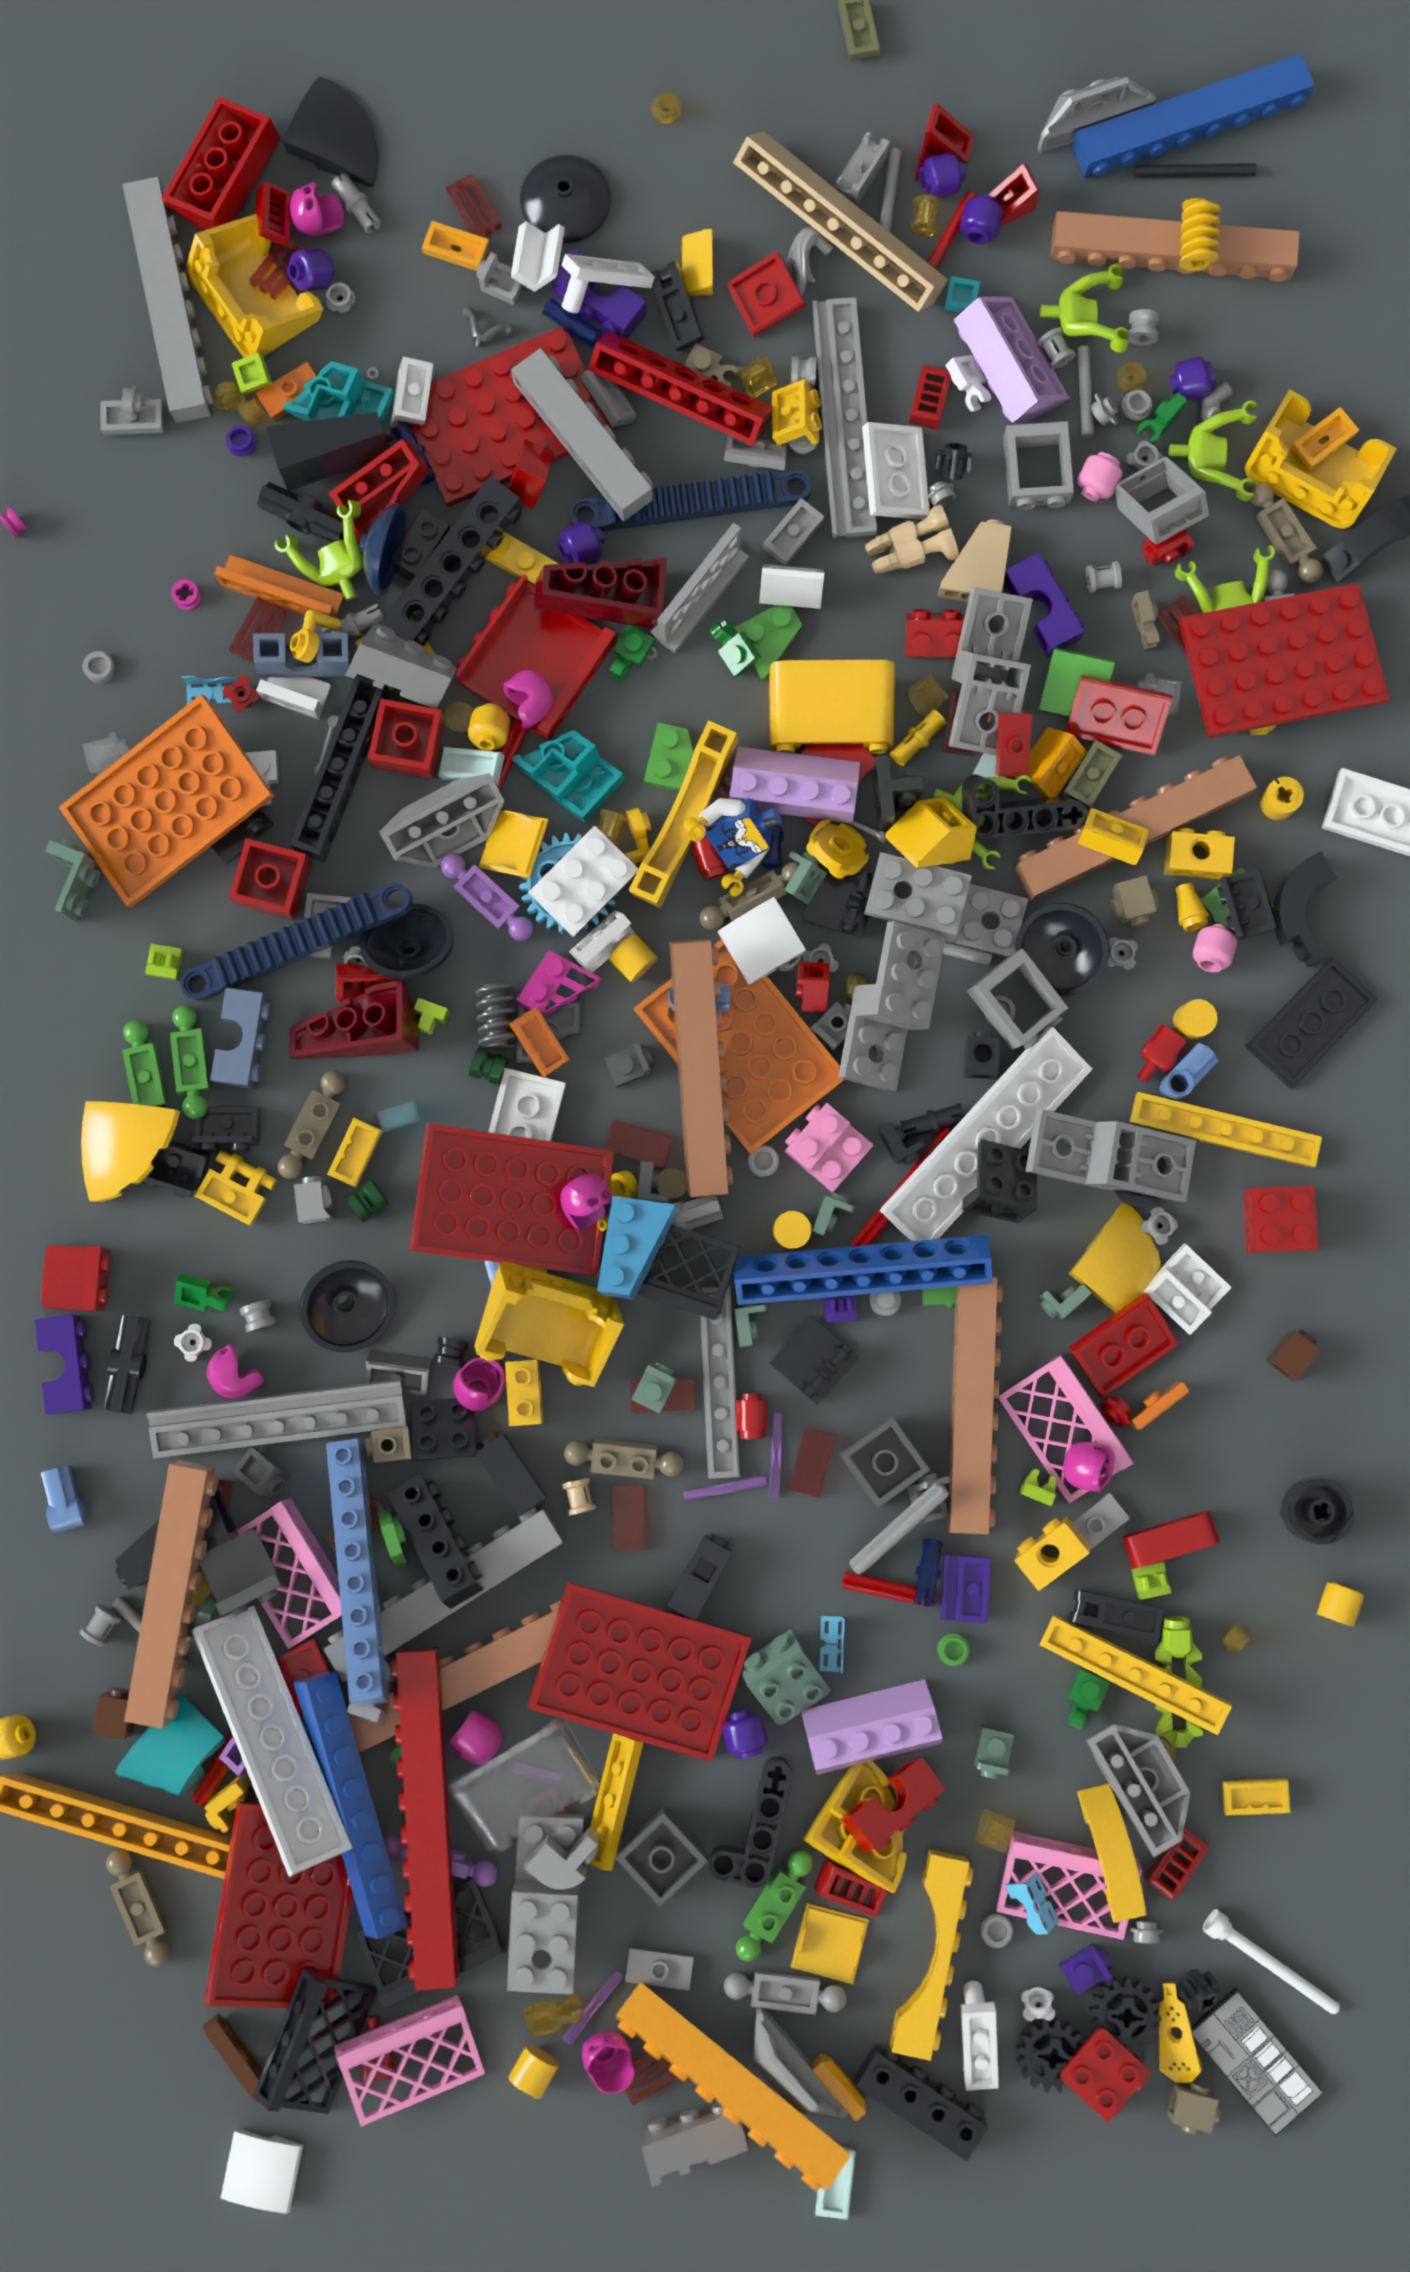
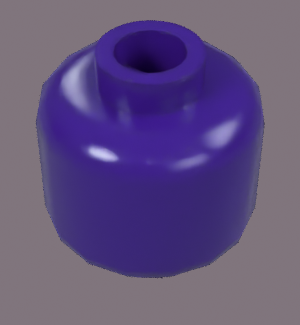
M952 153L927 158L924 166L920 167L919 170L922 190L928 192L933 198L959 192L962 181L966 180L964 163L959 162Z
M981 194L968 200L965 204L960 225L966 239L975 244H986L997 237L1003 209L994 197L987 194Z
M319 248L297 250L290 258L288 275L296 288L301 291L325 289L334 276V264L325 251Z
M1202 356L1176 363L1174 367L1175 375L1169 376L1173 395L1179 392L1187 399V402L1208 396L1212 391V386L1216 385L1211 361L1206 362Z
M582 521L563 530L557 546L566 563L583 562L587 564L602 555L601 545L605 543V539L598 526L593 528L587 521Z
M748 1708L730 1713L731 1720L725 1722L722 1727L728 1752L731 1755H738L739 1760L762 1754V1748L768 1743L762 1717L756 1713L749 1714Z

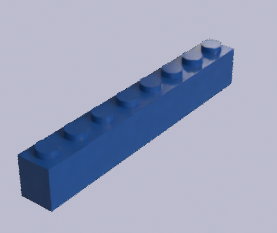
M1302 53L1078 130L1074 136L1072 149L1084 179L1093 175L1100 177L1116 167L1132 166L1142 158L1148 156L1152 158L1158 157L1168 149L1177 146L1179 148L1187 147L1197 139L1203 137L1213 138L1222 133L1223 130L1232 127L1242 128L1252 120L1261 117L1263 119L1273 117L1279 111L1289 107L1291 109L1299 108L1308 101L1315 85Z
M321 1672L294 1682L312 1750L352 1846V1849L342 1853L364 1935L380 1939L402 1930L408 1925L336 1672Z

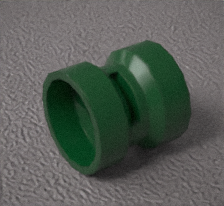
M478 1047L472 1059L468 1076L475 1079H480L484 1076V1079H487L489 1084L498 1087L501 1084L504 1069L508 1066L509 1058L500 1054L490 1057L487 1049Z
M371 1179L363 1184L362 1190L358 1193L352 1192L345 1197L352 1210L363 1223L372 1217L374 1211L377 1209L383 1210L389 1205L383 1193ZM363 1194H366V1196L368 1197V1199H369V1200L371 1201V1203L374 1205L373 1207L371 1206V1204L369 1203V1201L366 1199V1197H365Z

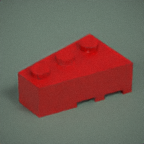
M401 439L330 491L329 494L337 507L345 505L348 512L350 510L348 500L359 502L361 513L353 520L355 534L358 540L361 541L363 533L368 534L374 520L389 505L398 502L405 506L430 470L414 445Z

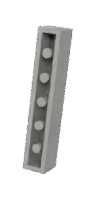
M540 348L511 369L513 382L624 522L653 500L652 487L654 485L644 471L639 473L633 465L635 461L626 448L621 450L615 443L616 436L610 427L606 424L602 426L596 419L598 414L594 407L588 401L584 403L581 400L575 383L570 378L565 380L561 375V368L552 355L547 357Z

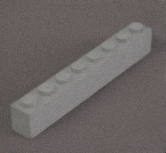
M158 176L124 183L122 185L169 412L175 423L211 416L209 404H214V399L210 386H205L203 376L208 375L204 357H199L197 348L202 347L198 328L193 329L191 319H196V313L192 300H187L186 291L190 290V284L186 272H181L180 263L184 262V256L180 243L176 244L174 235L179 234L174 215L170 216L169 206L161 199L167 187L163 188Z
M535 1507L519 1517L522 1522L513 1529H510L507 1524L491 1534L494 1541L488 1545L483 1546L480 1541L466 1551L470 1562L475 1560L482 1571L483 1577L479 1580L484 1590L456 1607L450 1609L441 1602L432 1582L426 1576L411 1585L410 1588L413 1592L403 1599L400 1594H397L384 1602L385 1610L380 1613L384 1656L563 1543L565 1540L545 1508L539 1512ZM342 1629L328 1638L330 1645L323 1650L341 1680L345 1682L348 1679Z

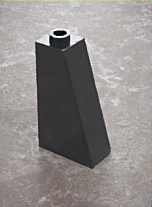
M377 412L267 427L278 470L288 491L370 463L389 449L388 442L393 441L388 423L381 424Z
M218 1488L214 1496L210 1498L209 1508L212 1509V1519L209 1527L205 1528L203 1540L207 1541L206 1552L239 1536ZM159 1520L115 1560L118 1566L116 1568L117 1576L121 1583L127 1586L128 1590L149 1581Z

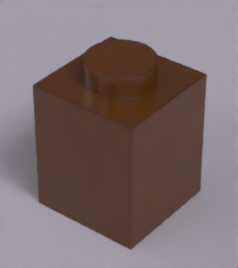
M1296 1330L1288 1331L1266 1359V1362L1290 1381L1299 1380L1321 1350L1314 1345L1317 1341L1303 1330H1300V1332Z
M110 1688V1692L99 1696L92 1735L122 1740L132 1736L134 1723L124 1721L129 1690Z

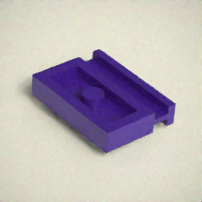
M943 1554L940 1620L987 1623L990 1557Z

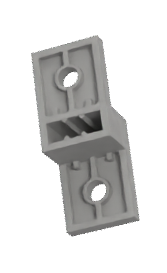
M971 586L951 676L952 680L962 683L949 746L993 755L997 754L999 713L1021 712L1031 665L1021 662L1019 659L1033 599ZM999 615L1002 619V626L999 631L992 633L988 626L989 621L993 616ZM990 712L993 716V723L989 728L982 729L979 719L984 713Z
M880 852L864 914L923 929L924 931L946 937L945 942L1007 958L1016 950V939L1022 926L1028 898L970 884L972 875L938 866L916 868L906 858ZM905 883L911 888L912 894L906 899H900L895 895L894 887L897 884ZM986 914L995 915L999 921L998 927L992 930L986 929L982 924V917Z
M887 922L876 984L858 985L854 989L838 1078L889 1092L897 1091L907 1031L929 1029L946 937L899 922ZM910 952L915 958V965L912 969L907 964V956ZM871 1046H874L877 1051V1058L874 1062L869 1058Z
M1036 1109L1026 1172L1103 1190H1128L1175 1202H1186L1196 1140L1119 1121L1094 1122L1049 1110ZM1060 1138L1064 1140L1066 1145L1063 1155H1060L1056 1149L1057 1141ZM1160 1157L1166 1162V1168L1163 1173H1160L1157 1168V1162Z
M519 1813L516 1878L511 1902L507 1991L573 1994L581 1883L575 1887L563 1890L549 1888L539 1882L524 1867L526 1859L548 1834L565 1850L569 1851L583 1835L584 1815ZM538 1950H545L550 1954L551 1961L546 1965H539L534 1961L533 1954Z

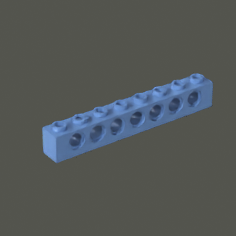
M358 1438L326 1443L349 1701L356 1707L389 1702L365 1449Z

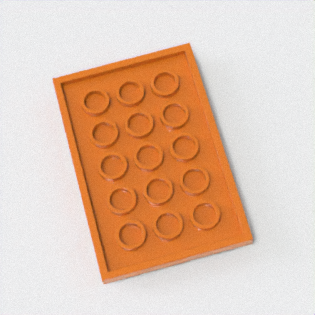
M200 694L59 806V808L127 907L132 908L275 795L207 697Z
M721 939L713 945L717 947L718 964L713 965V978H718L721 985H730L729 1013H721L722 1028L717 1029L718 1041H723L724 1060H719L720 1073L725 1072L727 1087L726 1091L721 1092L722 1104H727L729 1121L724 1124L751 1155L845 1081V1079L838 1078L840 1065L772 981L766 976L748 985ZM671 978L635 1006L633 1010L678 1065L675 1015L669 1006L668 1000L669 989L672 986Z

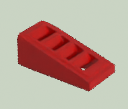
M266 181L257 189L255 196L259 236L287 247L290 239V202L292 192Z
M923 364L910 414V424L938 430L951 380V374L948 370ZM931 375L944 378V382L928 380L926 376ZM924 385L942 389L941 393L923 389ZM921 396L939 399V402L921 399ZM919 405L937 409L936 413L918 409Z
M336 964V1000L343 1001L347 998L352 1000L364 994L365 989L371 986V981H377V984H381L384 981L392 982L398 980L380 976L366 966ZM359 981H364V986H359Z
M1185 1827L1183 1828L1182 1841L1185 1839L1197 1849L1195 1853L1189 1852L1181 1845L1182 1841L1162 1852L1144 1876L1152 1886L1172 1902L1179 1895L1209 1849L1208 1845ZM1179 1851L1189 1861L1183 1864L1174 1856L1175 1852ZM1169 1861L1181 1870L1178 1875L1166 1867ZM1162 1872L1173 1880L1170 1885L1159 1878Z
M828 1859L824 1861L814 1885V1890L820 1897L876 1918L888 1892L844 1866ZM845 1879H849L844 1893H840ZM859 1883L862 1885L855 1900L852 1897ZM872 1888L874 1889L869 1904L866 1905L864 1901L869 1889Z

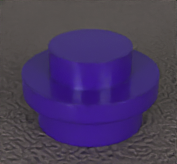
M239 425L231 428L227 433L226 445L232 454L242 457L254 451L257 439L249 427Z

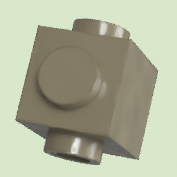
M1146 875L1116 883L1112 888L1114 897L1111 900L1112 911L1116 918H1120L1122 925L1131 923L1132 927H1136L1150 922L1149 918L1157 911L1156 907L1159 906V900L1155 889H1150Z
M1194 2081L1191 2082V2085L1174 2082L1167 2115L1173 2124L1180 2125L1181 2129L1187 2133L1201 2135V2131L1212 2134L1213 2125L1218 2124L1220 2120L1221 2104L1218 2103L1219 2100L1210 2091L1211 2088L1208 2085Z

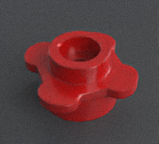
M244 675L239 676L237 681L231 686L227 685L223 688L224 697L230 699L233 703V709L239 713L244 712L253 702L256 703L260 699L257 691L249 684V678ZM243 691L244 696L240 697L238 693Z
M1114 1396L1112 1399H1107L1106 1403L1102 1402L1100 1404L1103 1417L1111 1425L1122 1428L1124 1424L1128 1425L1130 1423L1129 1417L1132 1415V1411L1121 1398Z

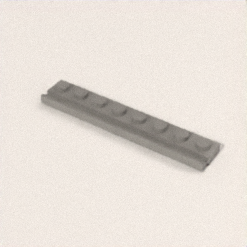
M856 297L826 299L824 302L812 300L832 539L839 536L859 537L876 535V516L870 515L862 429L867 423Z
M401 1379L151 1410L146 1415L149 1420L153 1458L406 1427L407 1416L402 1392Z

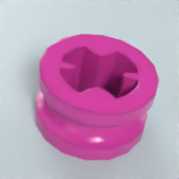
M10 507L7 508L5 515L0 514V520L15 538L18 537L20 530H27V527Z
M183 579L173 585L171 597L180 609L186 611L193 610L200 604L201 592L194 582ZM186 589H189L193 595L187 596L186 601H184L179 594H184Z

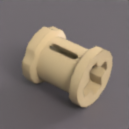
M589 1478L562 1484L563 1489L567 1491L571 1508L568 1510L569 1516L597 1509L596 1504L592 1503L588 1487L590 1483Z

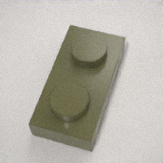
M838 0V9L850 61L879 56L880 47L869 0Z
M1095 740L1063 795L1084 804L1089 810L1122 755Z

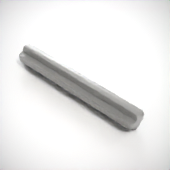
M940 1482L934 1483L849 1561L853 1571L857 1574H862L946 1499L949 1492Z

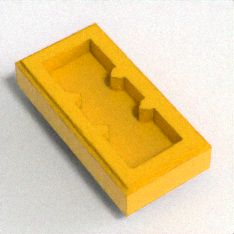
M353 1117L327 1175L357 1188L383 1131Z
M1286 1778L1222 1781L1223 1813L1226 1816L1291 1813L1289 1780Z

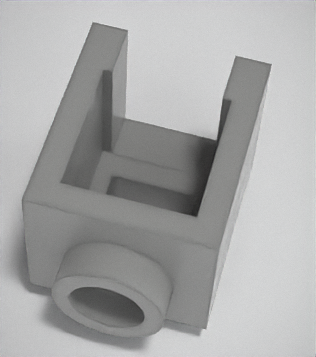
M321 1176L302 1178L301 1184H294L299 1223L310 1224L335 1220L329 1212V1209H333L330 1187L321 1181Z

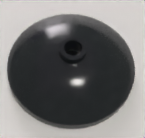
M558 155L541 161L528 173L522 184L520 204L523 216L527 222L544 233L560 224L565 227L562 243H574L588 238L602 226L610 208V191L604 175L594 164L578 156ZM562 186H567L569 188L567 191L564 192L559 190V188Z
M1053 903L1041 907L1025 920L1016 939V951L1023 948L1059 996L1076 995L1092 987L1103 975L1109 961L1110 945L1103 925L1090 911L1075 904ZM1062 941H1069L1072 948L1070 950L1064 949Z
M413 904L410 911L405 915L363 932L360 938V951L365 964L376 974L396 980L413 979L424 976L442 965L451 953L454 935L451 924L443 913L427 905Z
M357 1260L339 1261L322 1268L309 1280L300 1299V1319L309 1337L321 1347L335 1352H353L371 1345L384 1334L394 1315L395 1297L389 1281L376 1267ZM343 1295H347V1296H348V1298H347V1300H346L345 1302H343V1303H339V1302H338V1299H339L341 1296H343Z

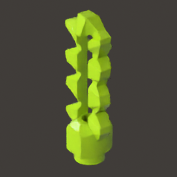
M1182 1616L1165 1617L1162 1641L1154 1651L1155 1660L1165 1664L1162 1669L1172 1673V1657H1184L1185 1680L1201 1687L1202 1678L1190 1666L1202 1660V1653L1193 1643L1190 1618ZM1155 1704V1709L1164 1713L1157 1724L1156 1734L1159 1737H1165L1174 1748H1186L1194 1737L1203 1736L1200 1726L1186 1719L1185 1729H1173L1172 1712Z

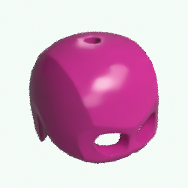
M314 182L294 191L290 202V213L292 221L299 232L308 236H322L340 229L345 222V217L339 198L335 194L319 196L317 194L318 184Z
M532 670L521 671L503 683L506 696L520 706L518 714L522 720L521 726L523 728H529L537 724L551 710L554 703L553 690L546 678L540 673Z
M584 1174L566 1184L561 1191L560 1201L563 1211L575 1229L581 1231L605 1216L604 1204L612 1202L613 1194L601 1177L596 1174Z
M228 1344L223 1349L218 1350L207 1366L206 1374L211 1387L217 1394L228 1399H237L252 1393L265 1380L257 1369H252L242 1375L238 1374L237 1354L232 1344Z
M482 1357L472 1359L463 1368H460L453 1380V1392L456 1399L462 1406L472 1411H481L495 1404L506 1386V1374L501 1365L496 1361H487Z
M1084 1441L1072 1445L1064 1459L1063 1471L1066 1480L1079 1489L1100 1492L1111 1480L1115 1461L1114 1453L1109 1447L1095 1442ZM1106 1455L1108 1456V1463L1105 1462ZM1102 1468H1106V1475L1100 1478Z
M473 1710L450 1739V1743L455 1754L463 1760L474 1765H484L497 1753L502 1743L503 1735L498 1725L490 1717Z
M606 2030L599 2032L583 2044L582 2060L585 2070L599 2091L606 2094H616L629 2087L635 2074L631 2061V2048L618 2031Z

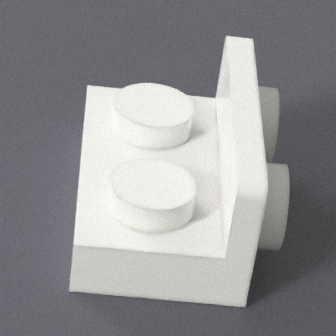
M614 910L569 952L585 970L593 973L609 958L611 952L615 950L620 942L635 932L629 926L631 922L626 916Z

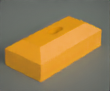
M431 221L422 245L423 254L477 271L481 261L485 259L490 244L489 239ZM455 248V249H459V250H461V251L458 252V251H455V250H452V249Z
M1339 407L1293 442L1290 448L1310 471L1357 435L1359 429L1343 409ZM1326 439V443L1323 445L1319 444V441Z
M820 2053L811 2061L812 2071L857 2122L866 2114L863 2093L832 2057Z

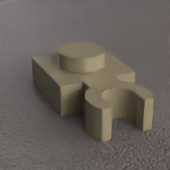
M696 343L684 366L732 387V383L726 381L724 377L732 375L738 378L739 369L734 365H721L723 356Z
M1146 590L1136 593L1131 601L1138 632H1141L1144 650L1156 648V643L1160 642L1158 631L1154 624L1155 618L1158 616L1157 605L1154 599L1150 600L1149 592Z

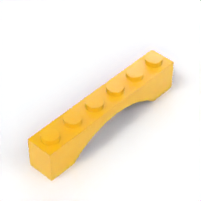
M708 720L694 750L688 771L673 807L629 888V892L634 897L661 909L692 843V840L688 837L689 832L684 828V821L689 817L700 818L699 814L710 805L740 741L736 732Z
M928 1848L922 1882L930 1897L935 1914V1949L929 1970L920 1987L904 2005L896 2010L889 2043L893 2053L931 2061L932 2051H938L941 2031L937 2030L939 2018L944 2019L946 2014L947 1998H944L943 1995L945 1985H951L954 1972V1965L949 1964L952 1952L957 1953L959 1948L960 1933L956 1932L958 1919L963 1920L965 1917L967 1900L962 1898L965 1886L970 1887L973 1877V1867H969V1861L965 1856Z

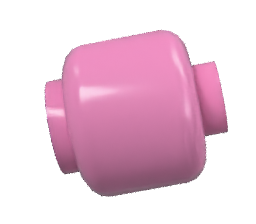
M1104 452L1089 456L1077 477V483L1082 489L1081 494L1091 501H1098L1099 498H1110L1114 493V486L1120 482L1123 475L1122 469L1119 467L1120 462L1112 455Z
M1214 924L1205 927L1198 933L1193 949V958L1201 969L1213 973L1220 972L1232 964L1238 940L1229 931V928L1224 925Z

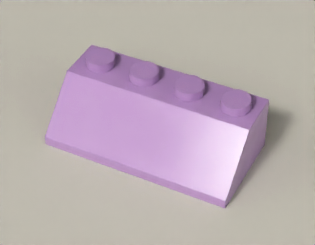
M978 297L954 319L959 328L958 332L961 339L968 344L973 353L975 364L982 369L988 380L989 389L996 394L1002 405L1004 415L1012 423L1029 422L1066 403L1070 399L1056 373L1050 367L1048 359L1037 344L1035 336L1012 297Z
M737 746L729 799H753L761 812L775 807L780 814L852 823L860 762Z
M925 1679L801 1711L816 1775L942 1744L943 1740Z

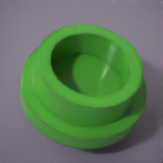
M946 1634L937 1645L939 1658L949 1666L961 1665L969 1656V1644L959 1634Z

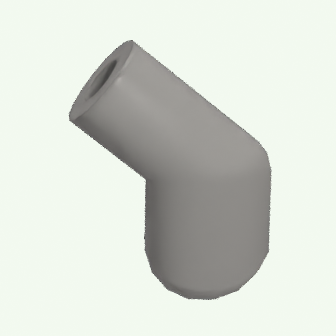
M1222 383L1211 391L1208 396L1203 397L1201 404V418L1203 421L1219 414L1220 404L1233 395L1232 388L1228 383Z

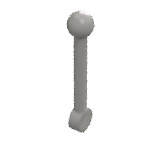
M336 715L328 718L329 730L319 764L314 768L315 775L318 773L339 719Z
M855 820L852 823H846L877 837L882 843L888 841L885 838L886 831L879 832Z

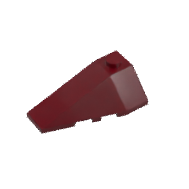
M403 980L372 985L365 989L364 994L352 1000L347 998L341 1001L340 1006L327 1013L320 1012L291 1027L289 1057L291 1059L383 1056L419 1051V1020L406 983Z

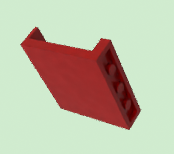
M523 574L518 582L514 580L510 584L505 594L507 598L501 606L497 605L492 610L488 619L490 623L484 632L480 630L475 635L471 643L473 648L467 656L463 655L455 665L457 670L454 675L459 685L487 703L500 706L509 717L519 722L522 721L518 714L520 706L506 696L503 683L511 679L516 673L525 670L536 671L543 675L553 690L554 703L548 714L528 729L546 741H550L617 643L616 633L606 626L602 630L581 616L535 609V587L528 583L527 576Z

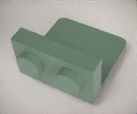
M64 839L61 840L60 844L49 840L45 852L61 864L71 868L55 910L69 920L76 922L79 916L82 917L87 911L89 905L87 897L91 888H95L100 880V867L87 856V852L79 849L80 846Z
M791 1629L777 1636L772 1642L757 1652L747 1656L741 1670L748 1688L777 1725L785 1724L800 1714L801 1711L808 1709L830 1693L828 1684L808 1659L797 1636Z

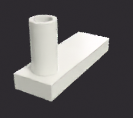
M565 254L562 266L571 274L562 307L569 312L579 313L589 281L651 288L655 277L640 263Z
M969 1981L963 1986L965 2004L961 2005L966 2091L998 2088L994 2002L985 2003L983 1988L979 1982Z

